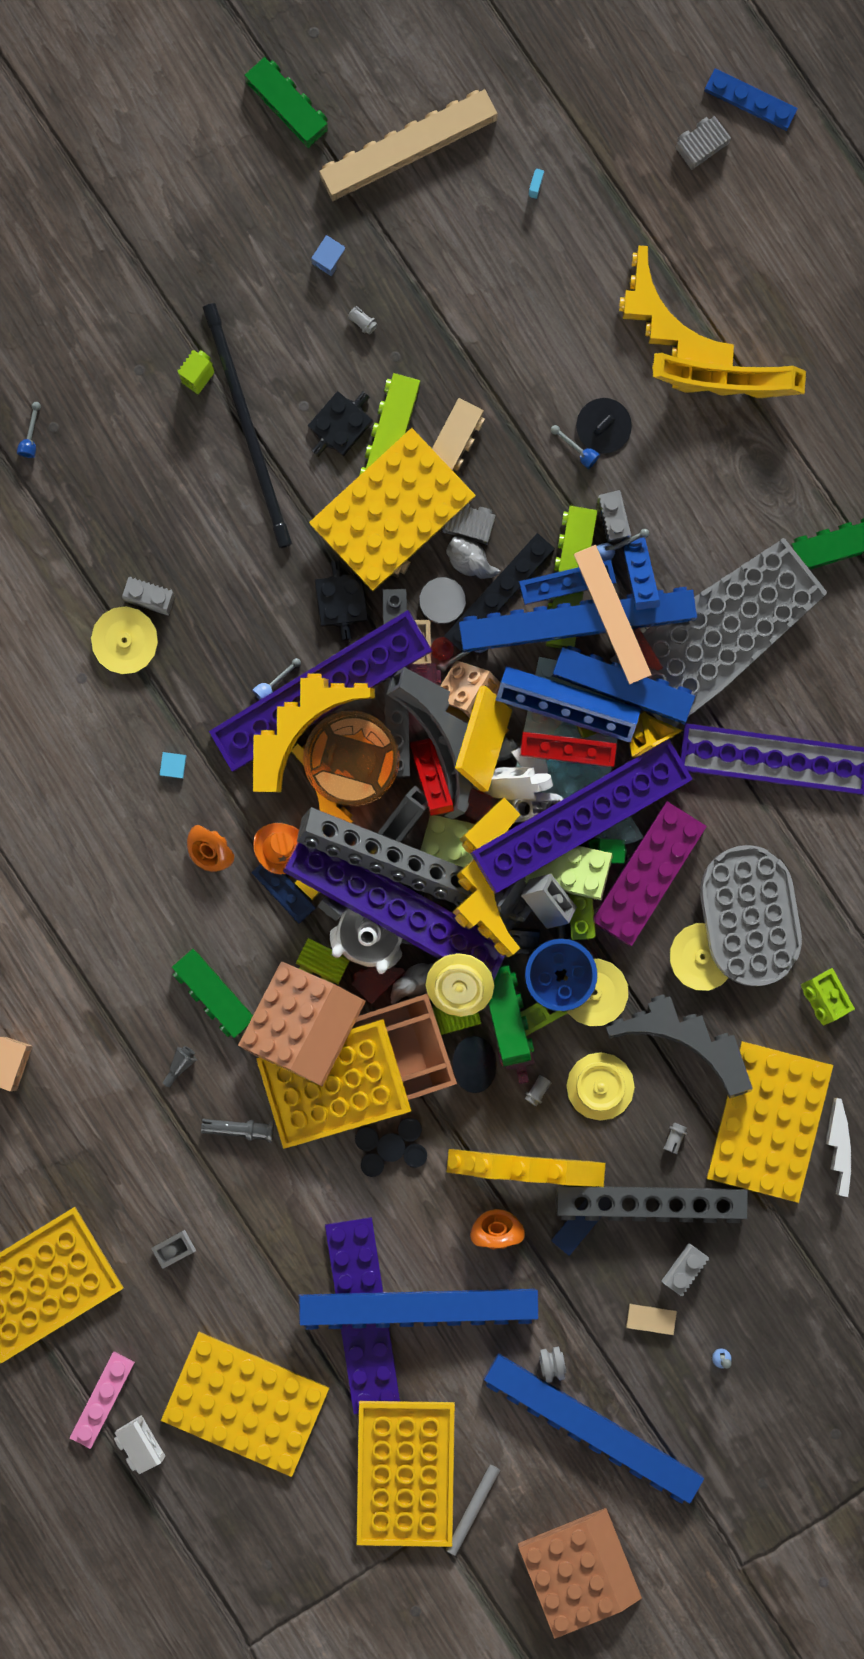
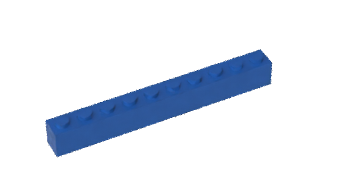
M687 587L674 588L671 593L657 590L660 607L636 610L633 594L626 595L627 599H620L632 629L695 621L697 618L693 590H687ZM593 600L581 601L580 605L571 606L570 603H562L556 605L557 608L548 610L547 606L533 608V612L524 613L523 609L510 611V615L501 616V613L487 614V618L477 619V616H468L459 622L463 653L607 632Z
M538 1290L298 1295L299 1325H304L306 1330L319 1329V1325H328V1329H342V1324H352V1328H366V1324L376 1323L377 1328L390 1327V1323H400V1327H414V1322H423V1326H438V1322H447V1326H460L461 1321H471V1325H485V1321L494 1320V1324L497 1325L509 1324V1320H518V1324H532V1319H538Z
M499 1353L484 1376V1381L487 1382L485 1386L496 1393L499 1390L508 1394L506 1398L516 1405H519L520 1402L528 1406L527 1411L538 1418L540 1414L548 1418L547 1423L558 1430L560 1427H563L569 1431L567 1435L574 1440L580 1442L583 1439L589 1443L588 1448L594 1452L601 1454L603 1451L610 1456L609 1460L620 1467L622 1464L631 1468L629 1470L631 1474L639 1479H642L643 1476L651 1480V1486L661 1492L663 1489L668 1490L672 1493L670 1497L681 1504L684 1501L690 1504L704 1481V1477L551 1384L546 1383V1381Z

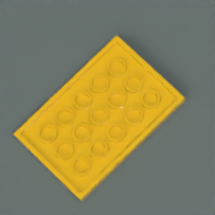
M411 428L318 513L309 524L359 578L374 591L470 503L476 495L417 432Z
M383 1019L351 1029L323 1086L262 1058H256L283 1149L411 1111Z
M741 1041L739 1050L753 1089L751 1092L730 1099L727 1095L706 1179L799 1203L833 1065Z
M76 1207L0 1252V1363L8 1360L124 1288Z
M198 1332L161 1421L292 1477L330 1387L202 1332Z
M359 1401L357 1545L452 1547L455 1402Z

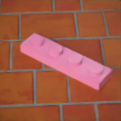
M116 1352L112 1353L70 1439L89 1449L92 1448L135 1363L134 1361Z

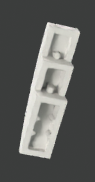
M833 1098L825 1144L834 1146L830 1169L840 1171L836 1194L848 1197L851 1176V1145L848 1122L842 1099Z

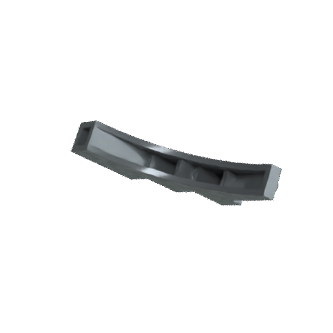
M404 667L391 676L387 695L402 704L415 716L433 742L442 764L454 811L444 813V816L454 819L467 811L469 806L468 798L473 784L455 769L468 723L446 712L449 707L450 691Z
M414 786L377 834L402 843L428 808L423 791ZM327 896L317 906L335 921L348 909Z
M663 994L653 997L651 999L652 1002L648 1003L650 1013L646 1014L645 1011H640L633 1014L632 1019L623 1021V1018L616 1019L609 1023L610 1026L606 1027L609 1039L626 1035H651L682 1044L698 1054L711 1066L722 1081L729 1099L751 1092L753 1089L735 1036H728V1033H724L714 1037L715 1041L711 1042L703 1016L697 1017L696 1014H691L683 1017V1022H679L671 996L665 998Z

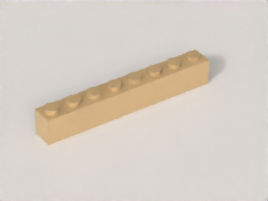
M485 89L480 92L475 90L469 93L466 99L460 102L458 100L452 101L446 105L445 109L439 112L437 110L432 111L425 116V119L419 122L416 120L405 125V129L399 132H389L381 141H371L363 147L364 149L356 153L351 151L336 163L331 161L325 164L322 170L319 171L320 178L333 202L497 121V111Z
M458 398L432 448L453 472L460 470L464 459L461 458L464 451L469 452L475 440L472 438L475 430L480 431L485 421V418H483L484 410ZM407 560L392 575L398 578L400 573L405 574L410 562Z

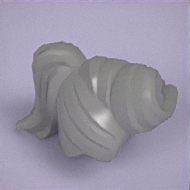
M454 536L446 550L452 566L460 573L467 576L477 575L480 579L495 577L501 572L499 569L489 565L484 549L476 541Z
M420 963L408 968L403 976L393 984L390 996L391 1004H396L405 996L415 998L428 994L425 985L427 974L433 964Z

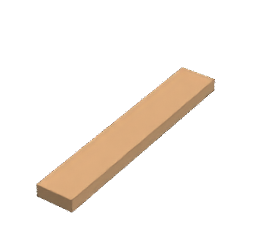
M594 545L575 553V560L629 685L651 676V672L597 546Z

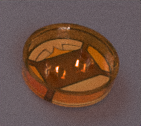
M342 711L326 717L312 730L305 744L303 761L307 778L320 795L339 805L361 806L377 800L388 791L397 776L400 755L392 732L380 720L360 711Z

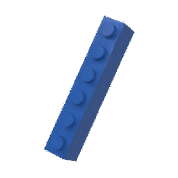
M568 646L566 649L562 647L552 677L685 725L695 699V695L691 694L692 690L679 686L678 689L669 686L670 682L660 678H656V681L644 678L629 685L619 663L612 662L610 665L603 662V658L590 654L588 657L580 654L581 650Z
M507 666L496 697V701L630 743L641 708Z

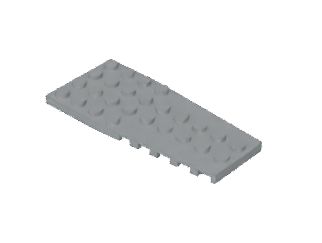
M782 538L779 542L695 596L697 612L695 621L653 626L636 638L651 672V676L647 678L656 681V678H660L670 682L669 686L678 689L679 686L692 690L691 694L695 695V699L689 712V717L727 687L827 594V591L786 539ZM617 655L610 659L611 662L620 664ZM652 713L656 719H659L674 727L680 724L673 720Z

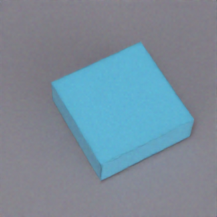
M536 169L534 171L529 188V197L537 199L544 177V170Z
M163 752L160 776L184 779L187 756Z

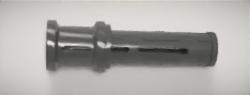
M202 1119L201 1134L246 1137L248 1141L260 1139L267 1140L268 1143H272L274 1122L265 1124L255 1123L254 1120L244 1123Z

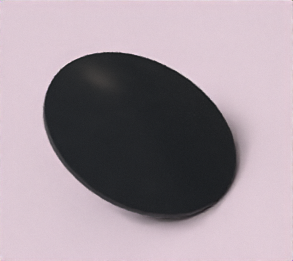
M598 398L590 401L581 409L577 417L576 429L579 439L587 448L604 454L617 451L624 446L630 437L632 422L627 409L621 403L610 398Z
M467 1037L455 1049L452 1060L453 1074L462 1089L470 1093H480L486 1090L495 1078L497 1062L494 1050L481 1037Z

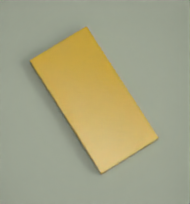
M487 686L479 687L455 769L481 792L489 790L512 713V709L505 703L496 701L497 696Z

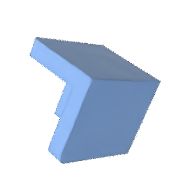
M326 235L311 258L312 264L332 276L336 270V263L345 251V247Z

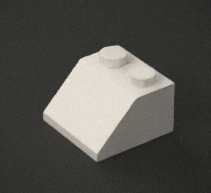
M142 1415L116 1430L114 1440L120 1450L124 1449L127 1453L128 1458H126V1461L132 1471L137 1470L138 1474H141L162 1463L165 1454Z

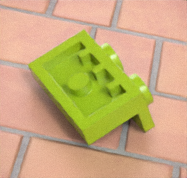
M568 893L569 898L577 907L570 920L572 940L595 938L593 898Z
M833 968L801 984L804 996L809 1000L815 1011L816 1018L823 1026L855 1010Z

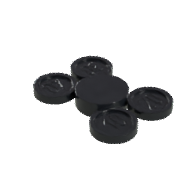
M406 1118L399 1124V1135L388 1133L380 1139L374 1129L370 1127L361 1128L355 1135L357 1147L363 1151H370L377 1146L378 1154L370 1153L363 1157L361 1160L362 1172L366 1176L376 1177L384 1169L383 1160L394 1162L399 1160L403 1154L404 1160L409 1166L417 1168L424 1165L427 1160L426 1149L420 1144H411L405 1149L404 1140L415 1141L420 1137L422 1127L419 1121L414 1118Z

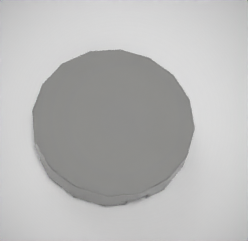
M447 577L435 578L429 581L423 587L420 594V607L424 616L437 624H445L457 620L463 613L466 605L465 593L462 587L455 580Z

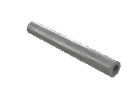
M491 1464L489 1465L452 1536V1547L446 1548V1551L456 1556L500 1472L499 1468Z

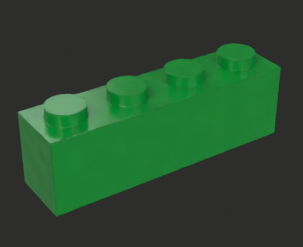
M266 57L262 58L244 75L245 82L296 137L309 148L328 131L327 117L320 110L315 111L311 106V100L304 93L302 95L299 94L295 83L289 77L284 78L282 76L280 67L273 60L269 62Z
M864 518L860 520L861 523L852 525V522L838 526L839 530L830 532L829 529L816 532L817 536L808 538L807 535L795 538L794 543L790 546L809 570L864 554Z
M191 949L172 966L175 971L172 975L181 985L185 982L189 986L190 990L188 993L196 1002L201 1000L206 1007L203 1010L212 1020L215 1017L222 1024L219 1028L227 1037L232 1035L236 1038L248 1027L253 1014L195 949Z
M509 965L499 968L494 979L493 995L488 1003L503 1067L530 1061V1052H534L532 1039L526 1038L525 1030H529L526 1016L521 1017L520 1008H524L521 994L516 995L514 987L518 986L515 972H510Z

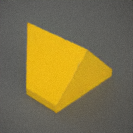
M645 712L641 713L631 743L629 742L632 757L637 758L683 730L656 719Z

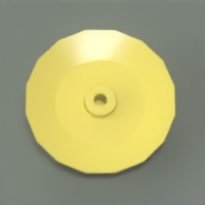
M127 606L113 608L102 614L94 625L91 636L92 649L99 663L109 671L120 674L136 673L146 667L155 656L158 645L157 631L151 619L140 610Z
M696 923L685 927L674 938L670 948V965L674 975L683 985L694 990L709 991L721 986L728 979L718 969L712 959L705 923Z
M458 953L444 956L436 961L427 974L425 986L428 997L436 1008L449 1015L462 1017L473 1015L486 1007L493 995L494 981L492 973L482 961L471 955Z
M594 959L597 967V983L594 992L583 1005L566 1012L579 1023L587 1026H603L614 1021L624 1011L628 1000V984L623 973L613 963L602 959ZM565 974V977H564L563 980L566 981V980L568 979V977H567L566 974Z
M602 1052L588 1054L577 1061L569 1072L566 1085L568 1098L575 1110L586 1118L599 1121L613 1119L624 1112L632 1101L635 1088L633 1075L626 1063L615 1055Z

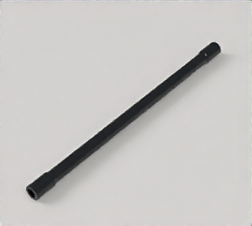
M216 303L203 306V311L207 324L211 329L271 517L273 531L279 548H285L292 545L287 525L284 523L222 329L220 315Z

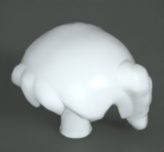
M349 908L342 914L339 924L330 931L332 955L335 958H339L343 954L348 960L366 967L376 966L379 974L385 973L387 969L396 965L402 957L400 949L401 937Z

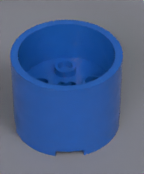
M569 939L550 940L540 945L530 956L525 971L526 984L533 998L542 1006L554 1011L573 1010L583 1005L594 992L597 983L596 963L590 952L581 944ZM566 970L568 979L558 982L556 980L558 977L555 974L556 971Z

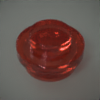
M437 638L431 644V654L435 659L445 661L453 655L454 646L447 638Z

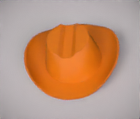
M271 823L257 831L253 843L254 853L266 870L274 874H286L283 870L297 844L299 830L288 824Z
M195 825L191 828L187 837V849L190 858L198 867L209 872L224 870L233 864L234 853L227 846L225 837L220 836L216 831H209L200 825Z
M501 1209L489 1210L481 1214L474 1222L470 1233L473 1244L480 1247H489L492 1250L505 1249L508 1246L519 1244L525 1236L523 1225L519 1219L512 1213Z

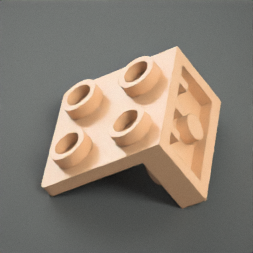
M456 661L440 686L450 691L449 706L462 710L470 719L479 687L487 686L497 696L501 683L488 670Z

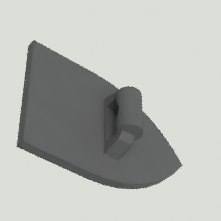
M525 877L510 885L497 905L500 917L508 930L519 927L520 922H524L532 910L521 896L526 887Z

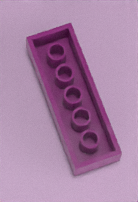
M667 801L595 913V925L626 945L632 946L707 826Z

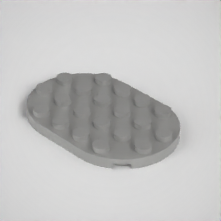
M737 846L720 853L706 868L700 887L701 904L712 959L725 976L739 984L763 986L774 983L789 973V970L799 957L802 945L801 928L791 875L780 859L776 858L768 850L758 846Z

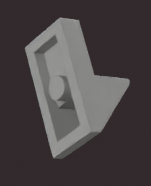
M185 1230L151 1248L162 1269L196 1251Z

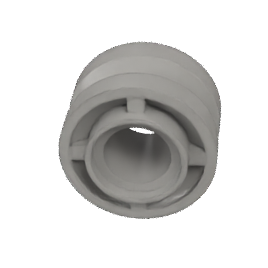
M559 1346L553 1347L552 1353H549L547 1349H541L539 1360L542 1376L545 1377L546 1383L552 1382L555 1376L559 1381L565 1380L566 1367L563 1352H560Z

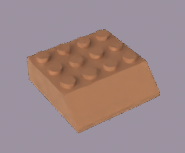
M281 961L238 1046L259 1058L323 1086L366 1001L331 982Z
M428 994L358 1016L352 1029L382 1019L384 1020L408 1100L457 1084Z
M606 1508L518 1543L520 1553L554 1639L620 1613L642 1599Z

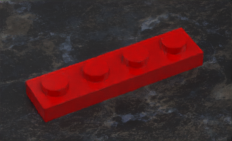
M523 732L520 756L613 768L617 743Z
M429 738L409 743L430 816L454 811L452 799L433 742Z

